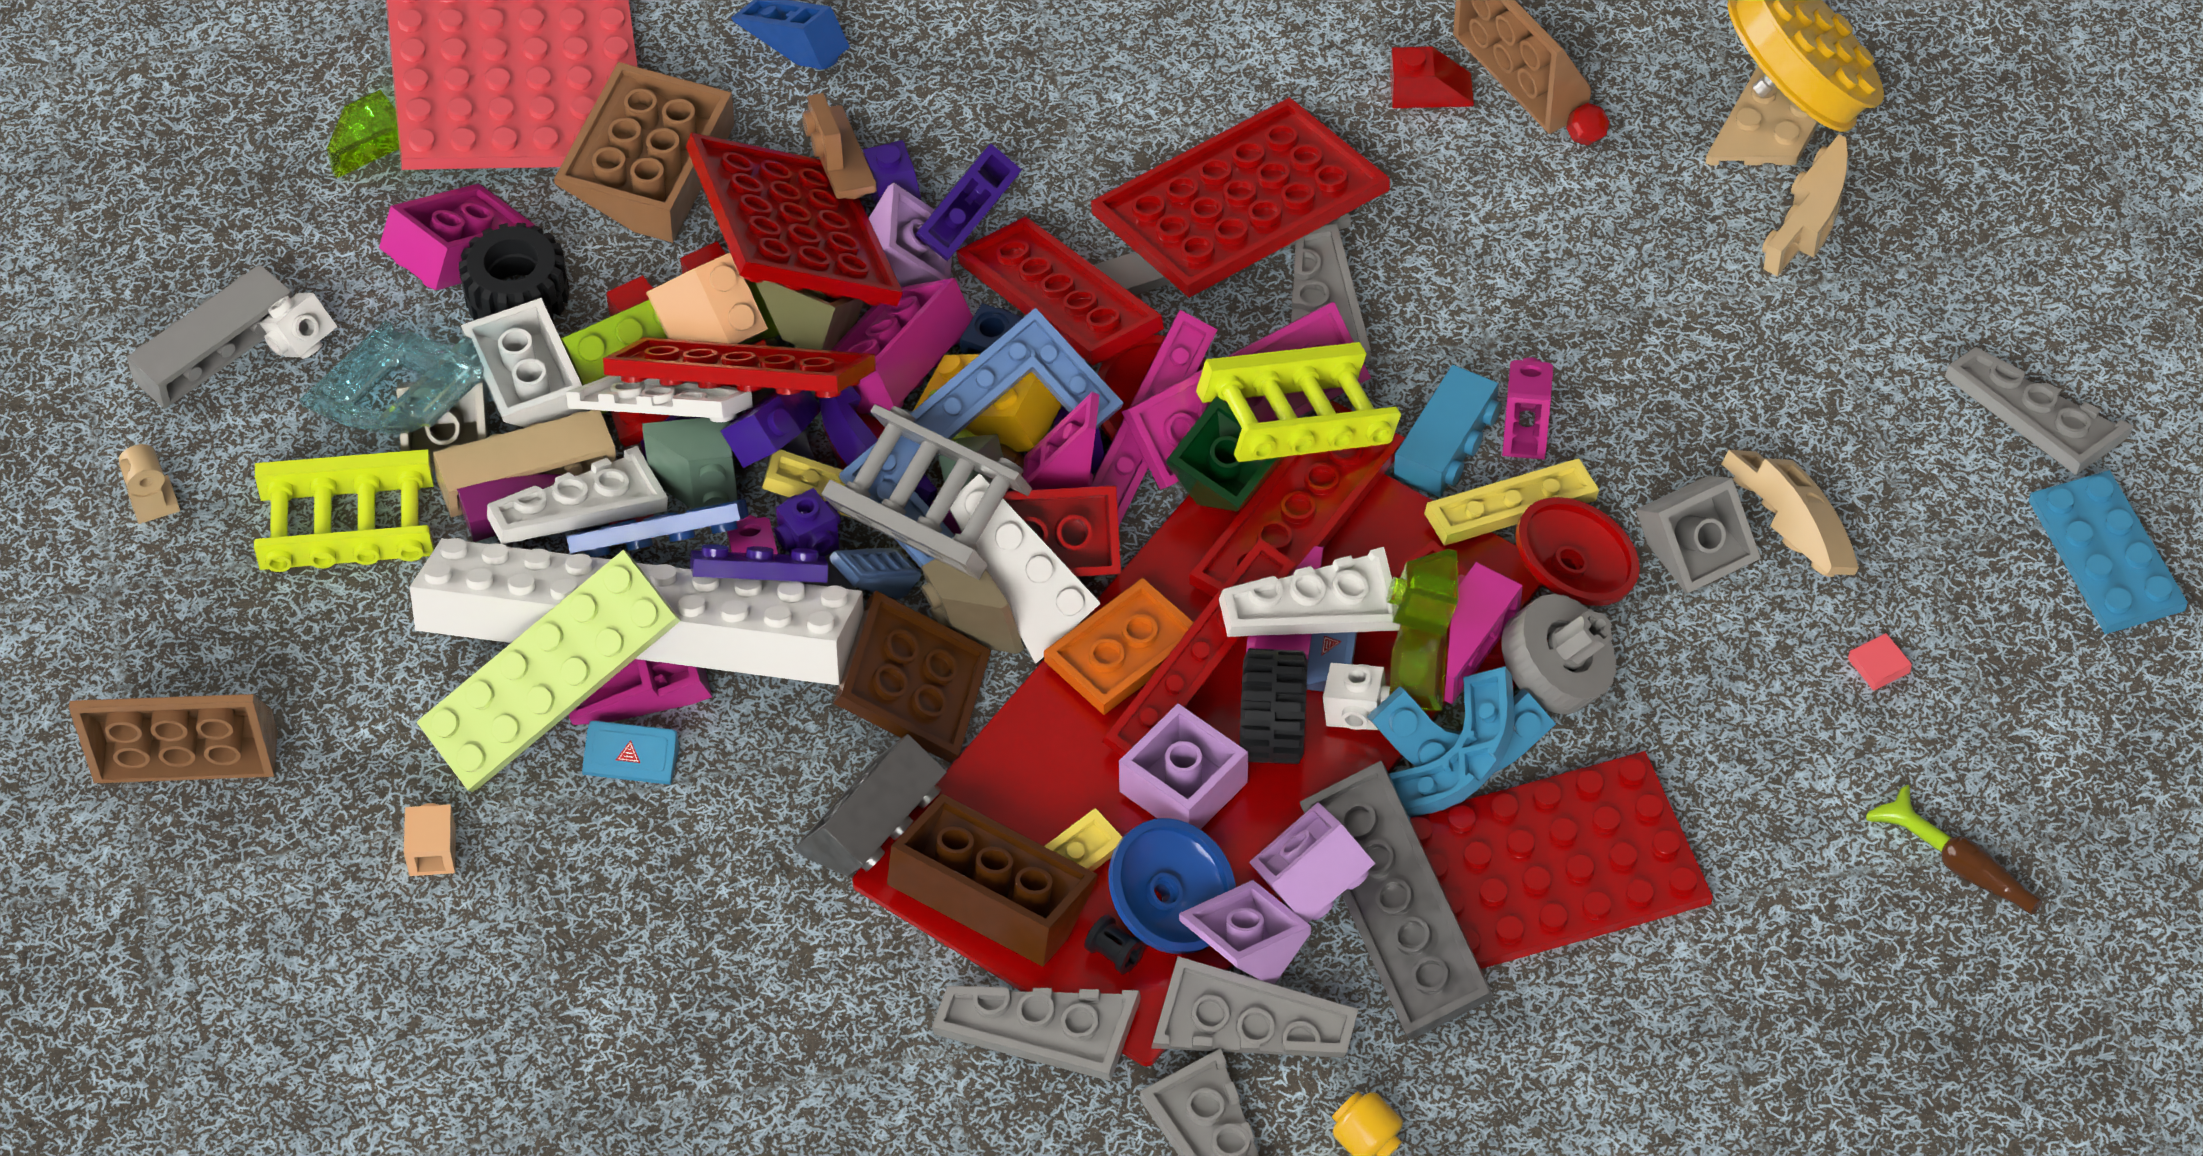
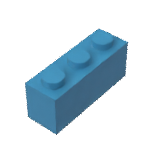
M1452 364L1395 453L1394 479L1437 497L1442 496L1448 485L1454 487L1462 475L1465 457L1467 454L1474 456L1480 447L1483 438L1482 430L1486 424L1493 426L1498 419L1502 403L1497 401L1499 383Z

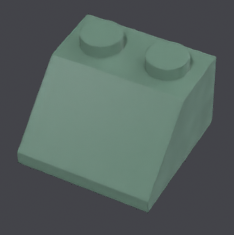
M710 418L642 423L649 467L663 490L691 509L738 500L734 452L721 433V430L729 425L730 421L712 422Z

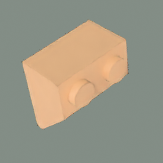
M730 252L646 292L668 339L740 344L768 330L743 276L739 275Z

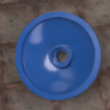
M1159 818L1139 824L1123 836L1114 849L1109 864V889L1113 904L1124 924L1137 938L1152 948L1171 954H1190L1210 946L1179 921V913L1236 888L1234 875L1226 856L1206 833L1187 822L1177 819ZM1154 890L1160 893L1162 901L1157 898Z

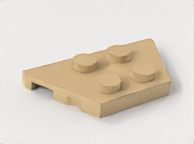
M1758 65L1708 151L1706 164L1719 165V161H1744V165H1762L1764 163L1797 165L1819 122L1796 106L1777 86L1773 87V90L1765 97L1759 96L1753 89V85L1761 77H1764L1765 73Z

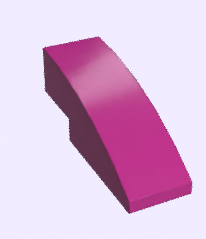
M634 659L570 712V721L573 725L589 724L590 721L614 722L692 705L712 698L706 670L700 667Z

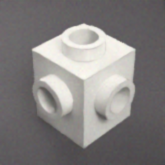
M296 293L291 298L286 296L278 300L268 309L270 315L260 322V325L267 333L265 340L276 354L284 355L285 357H301L302 359L317 352L323 345L321 340L337 327L314 293Z
M1330 663L1323 693L1326 726L1344 727L1353 730H1378L1367 716L1393 693V687L1386 686L1384 667L1366 664Z

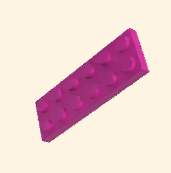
M1331 302L1227 357L1354 343L1335 302ZM1364 363L1358 378L1360 384L1371 378ZM1202 370L1122 411L1160 490L1179 481L1166 464L1167 458L1211 404V402L1202 403L1196 392ZM1342 387L1322 389L1328 400L1344 393ZM1303 391L1284 394L1297 418L1313 410ZM1265 396L1245 398L1259 423L1278 420Z

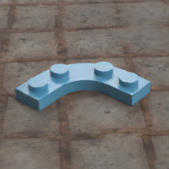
M1506 667L1463 677L1465 719L1463 731L1454 747L1441 758L1426 765L1389 774L1409 817L1434 813L1463 802L1467 797L1476 792L1500 765L1509 747L1514 727L1512 674Z
M1401 686L1367 716L1392 746L1416 767L1426 765L1441 758L1454 747L1462 731L1442 728L1432 721ZM1522 689L1513 697V734L1507 752L1495 772L1515 762L1556 725L1525 689Z

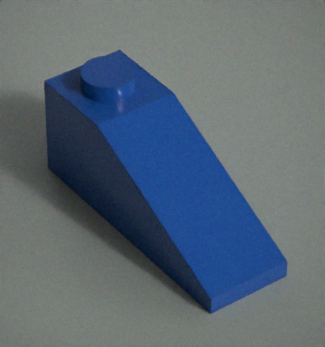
M753 0L731 17L733 22L799 66L817 68L819 70L827 69L838 61V56L850 48L831 6L792 0Z

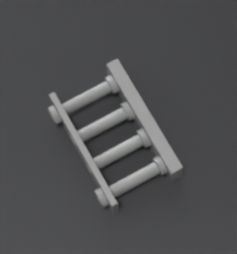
M874 404L870 412L885 429L854 481H848L846 486H843L830 479L821 495L837 511L979 580L988 564L977 553L979 546L976 543L1009 487L1029 496L1032 488L1021 476L1024 470L1006 458L1001 457L996 462L914 423L916 419L899 407L893 406L889 411ZM900 436L920 444L919 449L890 498H884L881 504L870 499L871 494L868 490ZM936 453H939L955 461L956 464L925 517L919 516L918 520L915 521L905 516L907 512L904 507ZM972 470L993 479L961 535L955 534L952 539L941 534L943 529L940 525Z

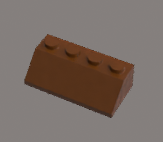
M941 794L891 846L887 885L1043 967L1068 940L1097 881L1098 874Z

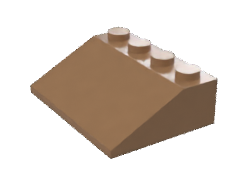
M1455 0L1453 35L1549 134L1566 126L1569 114L1573 110L1586 103H1590L1591 87L1588 81L1581 75L1564 49L1515 0Z
M618 62L554 178L555 185L635 233L673 243L702 188L686 148L689 136L692 132L725 140L728 139L734 127L732 92Z
M254 694L69 701V711L94 783L274 777L278 731L272 709Z

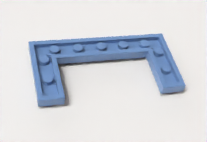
M1034 308L910 414L916 419L914 423L951 440L1030 372L1041 381L1069 413L1091 392L1099 394L1096 429L1122 408L1123 401L1038 309ZM900 436L868 490L871 494L870 499L881 504L884 498H890L919 449L920 444ZM875 444L839 473V478L845 485L848 481H854ZM915 491L904 507L907 512L905 516L917 521L919 516L925 517L929 510L928 505ZM942 522L940 525L943 529L941 534L953 539L955 535ZM896 540L920 567L935 559Z

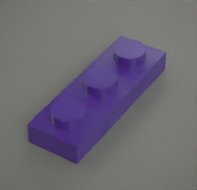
M706 544L702 545V551L691 550L690 569L693 577L827 583L828 563L825 556H818V551L813 549L795 548L791 550V555L773 554L774 549L769 547L751 546L747 547L746 553L729 552L728 546Z

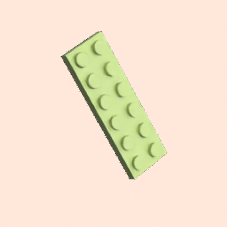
M622 550L421 717L417 724L465 788L470 792H474L681 620L630 554Z

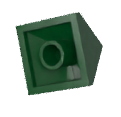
M1217 396L1167 458L1166 464L1197 505L1238 512L1245 507L1272 474L1281 457L1238 462L1234 456V451L1242 428L1228 403Z

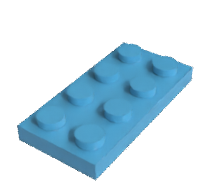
M2110 470L2030 493V505L2104 634L2186 610L2188 604L2186 598Z

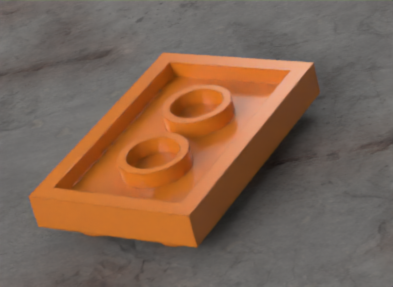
M1141 578L1044 650V662L1105 715L1148 682L1194 622L1144 578Z

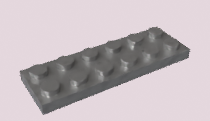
M1382 761L1300 801L1304 813L1319 802L1347 829L1376 863L1368 870L1367 878L1359 886L1351 890L1346 889L1341 894L1408 1038L1412 1040L1494 999Z

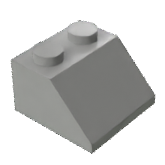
M1708 475L1635 509L1648 546L1687 594L1761 559L1733 478Z

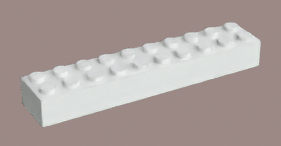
M441 538L410 585L415 631L512 643L611 559L595 558L586 554L571 555L548 552L545 549L531 550L507 547L500 543L483 544L467 542L459 538ZM637 563L681 621L635 659L840 685L864 612L862 591L845 589L841 586L804 584L799 581L693 577L691 569L675 568L668 564L651 565Z

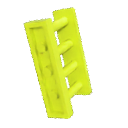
M1360 342L1206 359L1196 389L1202 403L1212 402L1216 396L1223 401H1227L1242 428L1234 451V456L1238 462L1389 444L1392 442L1401 417L1397 407L1375 409L1358 382L1367 354ZM1342 387L1355 411L1336 413L1322 389ZM1303 391L1317 416L1297 418L1284 394ZM1265 396L1278 420L1259 423L1245 398Z
M428 449L255 463V480L261 501H271L270 538L254 540V551L260 570L269 569L274 572H284L291 567L314 566L324 569L334 564L351 562L371 565L378 560L388 559L416 561L421 557L430 556L434 551L430 527L427 525L419 526L418 490L434 487V473ZM401 490V527L375 529V494L379 491ZM357 493V531L331 533L332 497L341 494ZM314 497V534L288 536V501L292 498Z

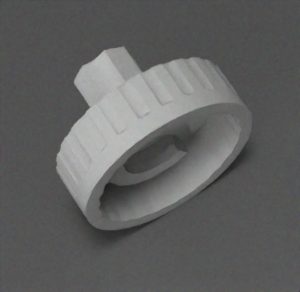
M1557 594L1540 596L1507 621L1502 634V653L1505 665L1512 674V679L1518 688L1529 692L1543 709L1557 714L1578 712L1605 694L1614 682L1616 657L1613 644L1611 643L1613 639L1611 634L1612 624L1603 612H1594L1567 596Z

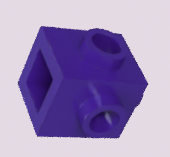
M814 488L800 495H794L776 507L778 526L774 528V533L785 551H789L791 554L792 549L807 548L817 550L818 556H827L839 549L837 525L841 523L839 513L828 501L824 502Z

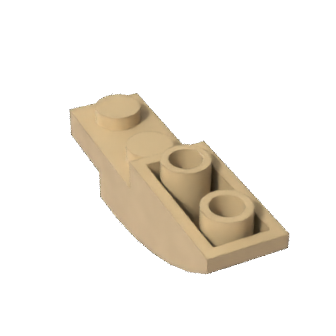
M1838 134L1828 147L1822 146L1807 173L1802 171L1796 177L1791 188V193L1794 194L1793 206L1785 217L1784 225L1778 231L1772 230L1763 244L1762 252L1765 253L1764 270L1778 277L1798 251L1814 258L1825 243L1834 226L1843 195L1848 157L1846 137Z
M1728 450L1721 465L1735 475L1733 478L1735 483L1747 490L1754 491L1763 499L1762 505L1776 513L1770 527L1783 537L1782 542L1788 548L1803 553L1812 561V568L1822 575L1834 577L1835 574H1856L1859 567L1846 530L1827 497L1804 470L1793 460L1763 458L1756 451Z

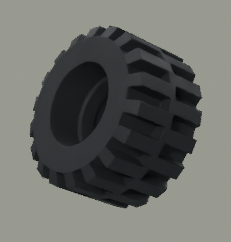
M508 223L500 224L499 229L496 230L488 228L482 231L483 236L481 238L475 236L469 241L470 248H464L461 254L462 261L459 262V272L466 308L469 309V314L473 320L542 298L552 322H554L553 313L561 315L564 311L563 302L568 303L569 283L562 247L560 243H556L555 237L551 233L543 234L542 228L535 225L527 228L526 223H516V226L509 227ZM512 275H527L526 277L518 280H502Z
M1249 648L1245 654L1242 675L1240 746L1248 751V762L1299 764L1304 755L1308 660L1304 651Z

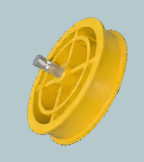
M1728 0L1729 16L1739 38L1765 73L1764 77H1761L1753 85V89L1759 96L1765 97L1773 90V87L1777 86L1796 106L1824 126L1839 132L1850 131L1856 125L1857 116L1866 108H1875L1882 103L1884 90L1878 72L1873 65L1875 62L1873 56L1853 35V28L1847 19L1839 13L1835 14L1824 1Z

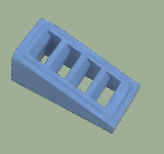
M895 548L834 551L829 557L831 563L854 587L871 592L878 591L895 599L905 597L921 577L920 571L899 549Z

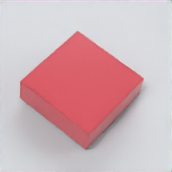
M1887 633L1849 651L1848 660L1873 691L1911 672V662Z

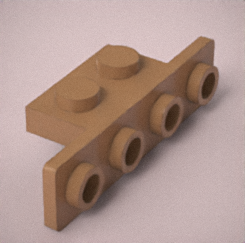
M823 93L808 95V110L802 113L804 131L807 137H811L814 156L820 158L836 198L857 199L865 194L875 193L877 191L875 179L843 106L829 107Z

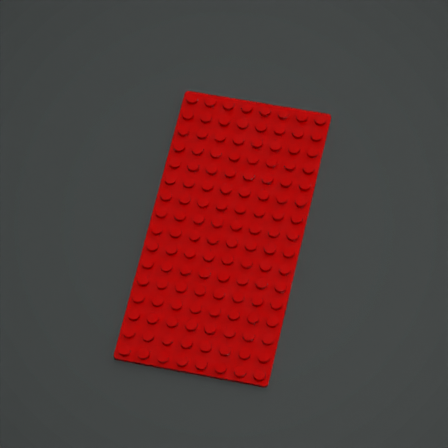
M1281 457L1275 469L1278 467V465L1282 462V460L1285 457ZM1383 474L1323 549L1321 567L1332 565L1335 559L1350 555L1353 559L1367 556L1370 550L1384 547L1391 571L1434 540L1468 571L1477 562L1523 585L1520 610L1531 601L1543 586L1527 569L1517 546L1492 532L1444 546L1424 514L1427 503L1433 500L1386 474ZM1189 494L1121 571V574L1098 597L1097 600L1100 604L1079 624L1141 578H1144L1189 619L1195 622L1213 599V596L1190 585L1189 573L1241 510L1237 512L1197 505ZM1401 626L1398 631L1357 633L1353 664L1384 667L1386 686H1392L1393 692L1401 686L1433 721L1448 703L1444 701L1447 667ZM1248 636L1240 637L1186 707L1188 711L1239 746L1243 661L1246 654ZM1043 660L946 770L947 773L936 784L941 789L939 794L924 809L917 805L908 815L913 820L912 824L941 794L956 800L1042 846L1048 844L1094 808L1102 814L1122 837L1139 824L1157 819L1119 792V760L1122 756L1102 742L1105 735L1145 685L1103 715ZM1306 691L1304 755L1299 764L1248 762V783L1200 829L1219 846L1226 856L1234 875L1236 887L1254 880L1283 904V900L1249 862L1305 814L1300 801L1379 761H1382L1388 774H1390L1403 758L1379 730H1353L1344 727L1326 726L1323 703L1324 691ZM890 836L880 846L885 851L880 860L867 872L861 867L852 878L854 890L1021 992H1032L1033 988H1052L1053 992L1079 993V989H1099L1101 994H1122V990H1139L1141 1000L1122 1054L1145 1067L1153 1065L1165 1051V1049H1153L1151 1047L1177 957L1179 956L1230 971L1234 966L1211 946L1190 954H1171L1147 945L1137 965L1130 972L1122 975L1115 969V963L1099 952L1091 953L1086 950L1084 943L1090 929L1099 918L1107 914L1116 920L1118 927L1131 936L1136 937L1120 918L1111 898L1108 878L1111 858L1093 871L1098 874L1097 881L1068 940L1043 967L887 885L891 846L896 841ZM1154 890L1157 898L1162 901L1160 893Z

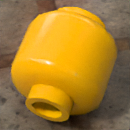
M1357 1091L1332 1116V1119L1336 1122L1332 1131L1333 1136L1352 1156H1390L1402 1144V1141L1396 1135L1402 1129L1403 1120L1376 1092H1370L1363 1096Z

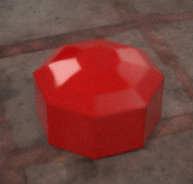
M1586 103L1569 114L1566 129L1574 142L1589 146L1607 135L1610 121L1602 107Z

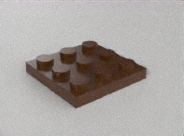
M875 591L867 600L833 704L900 738L909 734L925 751L952 763L960 754L991 650Z

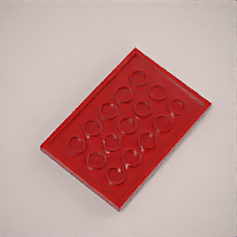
M1289 97L1091 201V210L1098 220L1190 298L1390 190V180L1386 174Z
M691 132L686 144L687 151L740 276L755 283L769 281L783 284L785 287L797 291L804 288L820 291L832 298L845 296L861 299L863 302L873 306L881 304L898 306L903 291L860 199L836 198L820 159Z
M1646 751L1464 800L1459 804L1434 813L1409 817L1481 969L1712 904L1713 895Z

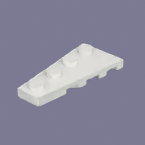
M607 376L566 391L568 408L710 418L712 422L734 420L736 413L753 407L751 392L738 391L737 388L729 386L703 389L698 387V382L688 381L681 385L664 386L659 384V379L647 378V380L642 382L626 383L621 381V376Z
M638 446L624 451V458L613 462L608 458L591 463L590 471L578 476L568 472L555 477V483L550 487L542 489L538 486H532L487 504V519L501 544L665 512L667 511L668 497Z
M980 473L959 492L949 509L961 531L965 528L990 485ZM1002 498L976 543L979 546L977 553L988 564L986 567L987 571L1008 601L1019 635L1036 664L1044 657V650L1073 630L1100 602Z
M1384 547L1370 550L1367 556L1355 559L1351 555L1335 559L1332 565L1313 570L1312 566L1297 569L1294 575L1277 579L1275 576L1229 587L1223 589L1219 597L1227 637L1398 631L1403 621Z

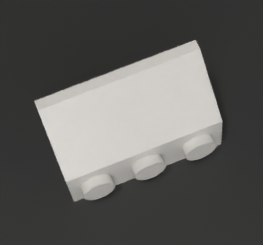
M542 298L461 325L462 332L503 422L526 428L534 423H545L568 417L576 412L588 411V409L568 408L566 391L580 387L582 384Z

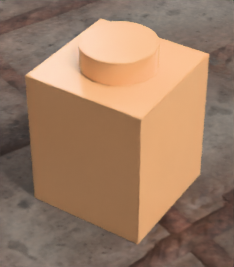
M426 803L421 806L405 807L404 856L409 876L455 873L456 825L451 804Z

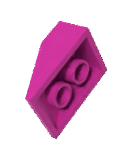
M477 183L391 205L379 249L393 258L396 264L406 268L421 279L425 286L436 291L462 283L459 272V262L462 261L461 254L464 248H470V240L475 236L479 238L483 236L482 231L488 228L492 230L499 229V225L508 223V227L516 226V223H526L527 228H531L535 224Z

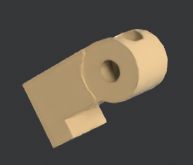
M138 444L124 450L119 456V466L138 524L179 512L180 508L169 476H164L155 449L147 444Z

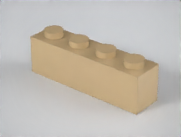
M601 410L576 412L568 417L545 423H534L523 429L504 434H493L485 439L463 445H452L444 450L433 452L436 480L451 518L463 515L457 489L517 476L566 474L568 472L578 476L590 471L591 463L604 458H608L611 462L616 461L615 445Z

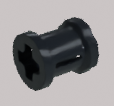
M1109 914L1098 919L1090 929L1084 943V948L1089 952H1099L1115 963V969L1122 975L1130 972L1137 965L1147 946L1139 938L1131 936L1118 927L1116 920Z

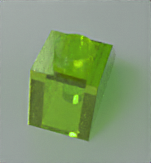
M381 89L344 106L327 146L332 174L336 179L399 149L396 109Z
M1446 549L1406 562L1401 577H1393L1388 589L1387 603L1392 604L1393 623L1441 636L1445 635L1459 601L1457 551Z
M1402 621L1392 650L1389 695L1401 686L1422 710L1443 709L1447 622Z

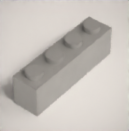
M259 264L248 273L239 276L225 289L206 299L199 307L180 320L173 322L166 330L147 343L140 345L134 352L128 355L126 358L133 381L161 407L166 409L263 341L267 333L260 325V322L270 315L268 309L275 302L286 296L293 297L291 290Z

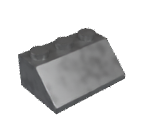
M907 734L874 759L793 850L807 859L845 876H849L860 867L867 872L885 854V851L880 847L889 836L896 840L912 824L913 820L908 816L917 805L924 809L939 794L941 789L936 784L947 771Z

